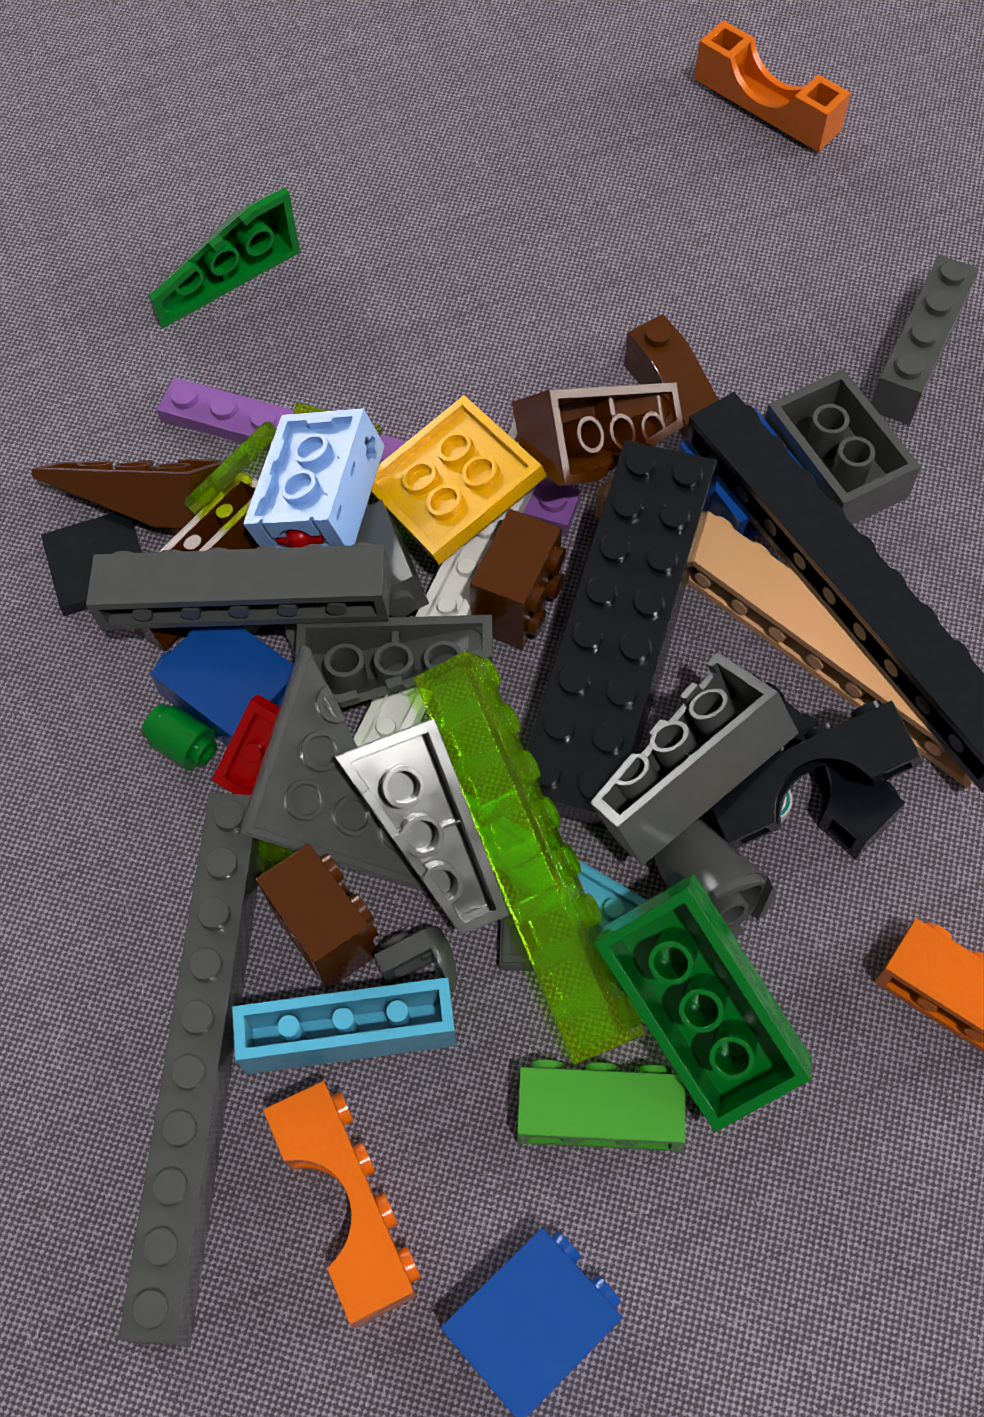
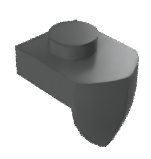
M428 927L411 936L409 933L398 934L381 946L382 951L374 954L378 969L387 986L434 963L441 977H448L450 991L456 990L457 976L454 956L448 940L439 927Z

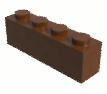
M240 472L159 552L166 549L208 551L215 547L229 550L256 549L259 547L243 525L258 480ZM187 627L134 630L165 650Z

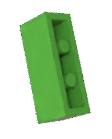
M555 1060L532 1061L531 1068L520 1067L518 1144L680 1152L685 1144V1085L678 1075L672 1074L670 1067L663 1065H644L639 1067V1073L617 1072V1065L604 1062L588 1063L585 1065V1070L564 1069V1064Z

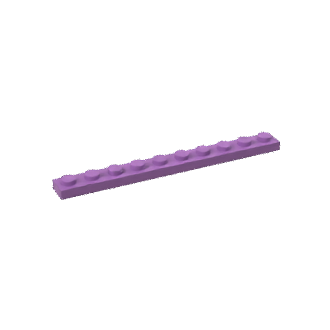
M176 377L173 378L157 408L161 421L267 451L270 450L281 416L303 413ZM379 434L385 445L380 463L407 441ZM543 479L537 484L523 514L562 528L561 534L568 535L581 500V489L567 485L558 486L555 482Z

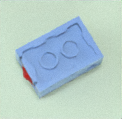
M364 408L281 416L243 523L259 547L294 548L304 547L309 544H320L323 546H351L355 544L385 447Z

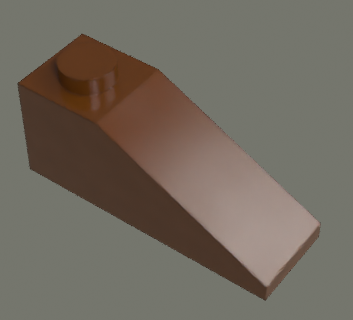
M664 314L627 332L625 368L640 385L677 383L684 427L679 429V432L686 438L689 416L719 400L689 343Z

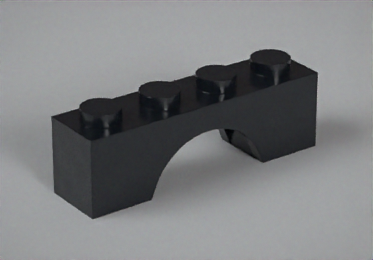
M765 682L778 691L799 732L786 744L787 749L805 741L804 734L812 728L819 726V723L810 715L798 712L785 701L784 695L775 685ZM823 767L810 771L820 787L823 798V811L818 827L855 860L893 823L905 804L899 797L897 790L888 781L874 786L857 772L842 767Z
M879 700L868 702L851 712L852 719L835 727L832 722L816 726L804 734L805 741L788 749L784 745L711 807L726 841L737 849L781 829V810L787 792L800 777L815 769L823 767L850 769L862 775L876 786L922 765L920 754L893 701L891 700L881 705Z

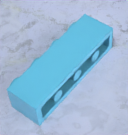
M448 977L232 1006L235 1061L246 1075L457 1046Z

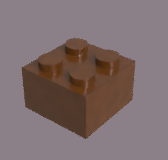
M510 508L470 582L471 615H492L493 639L523 650L530 635L537 637L542 629L546 618V610H543L548 598L555 600L561 590L565 574L559 571L565 559L566 549L561 547V527Z
M308 843L256 878V881L272 913L328 991L375 958L374 954L377 953L373 939L379 934L371 922L374 918L360 896L356 893L350 898L348 897L350 894L342 882L344 876L331 856L326 853L319 857L310 843Z

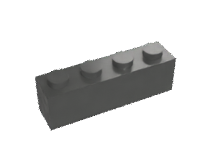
M938 254L877 384L871 404L880 415L907 425L911 424L965 306L979 268Z

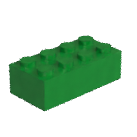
M694 873L602 928L594 945L714 1132L811 1081L812 1056Z

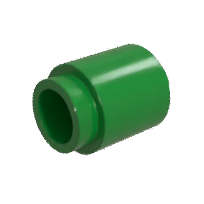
M165 704L156 706L146 717L142 726V736L148 739V745L186 770H192L197 766H205L211 760L217 748L215 730L177 706L168 707Z

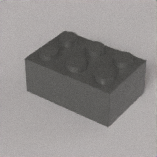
M844 369L768 404L765 415L766 422L784 442L801 466L812 473L817 486L825 495L842 507L846 518L852 525L909 497L921 465Z

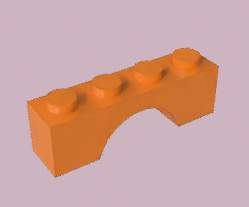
M724 20L699 41L694 78L698 82L817 152L824 148L842 130L851 92L819 74L803 86H792L781 82L767 70L761 61L756 48L755 38Z
M322 1081L263 1109L283 1161L291 1170L312 1169L324 1172L340 1182L348 1195L351 1206L350 1232L342 1251L327 1270L349 1324L357 1328L416 1298L417 1294L412 1283L421 1279V1275L408 1246L397 1250L389 1231L390 1228L398 1225L397 1219L386 1194L382 1193L376 1197L374 1196L367 1176L376 1171L363 1141L355 1145L351 1142L345 1125L354 1122V1119L342 1092L331 1095L325 1081Z

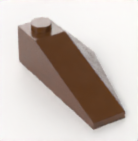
M677 383L553 389L512 402L519 445L542 465L545 473L558 486L596 482L607 476L608 472L617 466L625 440L654 446L684 427Z
M179 459L178 463L154 466L153 460H138L137 462L116 464L114 470L112 461L55 462L32 468L31 471L32 478L150 526L172 528V534L176 535L229 484L234 471V461Z

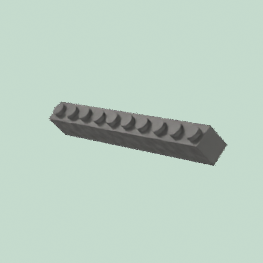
M209 793L118 1336V1340L126 1342L191 1348L235 1048L232 1006H239L242 1001L258 892L256 878L260 876L265 844L263 841L238 834L251 795Z

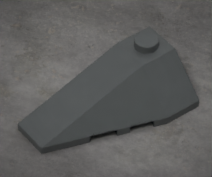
M492 615L390 617L389 621L297 624L295 659L299 647L302 645L309 647L326 685L329 686L339 707L344 708L492 662Z

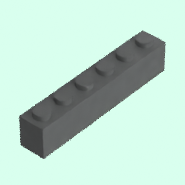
M359 542L351 546L309 544L304 547L294 548L260 546L256 549L229 550L215 547L208 551L166 549L161 552L152 553L117 551L113 554H95L93 556L86 606L101 630L389 621L391 567L385 544L373 545L367 542Z

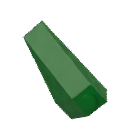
M285 187L268 193L233 212L149 295L157 323L161 329L300 253L290 194Z

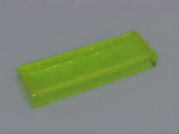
M265 421L185 498L186 502L184 504L195 515L198 514L273 440L277 428L270 421Z

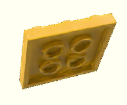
M463 395L379 464L370 494L377 501L382 499L391 516L440 565L546 478L547 475L542 465Z

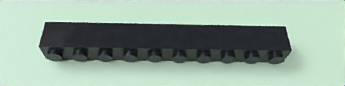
M732 392L689 416L685 445L694 455L717 460L716 481L983 793L984 673L971 659L968 649L960 641L954 640L939 623L933 609L919 601L907 587V583L900 572L888 566L876 552L873 542L866 535L860 534L846 518L842 507L825 495L817 486L812 473L806 468H801L788 453L784 442L779 437L773 436L762 424L752 406L746 405L735 392Z

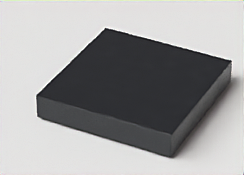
M118 512L41 534L57 600L64 616L88 609L86 601L93 556L95 554H113L117 551L143 553L133 518Z

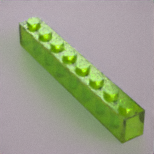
M465 650L414 677L430 719H435L485 852L573 1065L646 1035L641 1025L644 1021L594 945L601 932L599 923L602 922V915L599 906L591 894H585L578 878V874L581 873L579 860L574 850L569 845H564L557 829V826L561 824L559 813L553 802L542 794L536 780L540 778L538 764L533 755L528 750H524L517 735V732L521 729L520 723L510 705L503 703L497 689L501 685V679L494 664L488 658Z

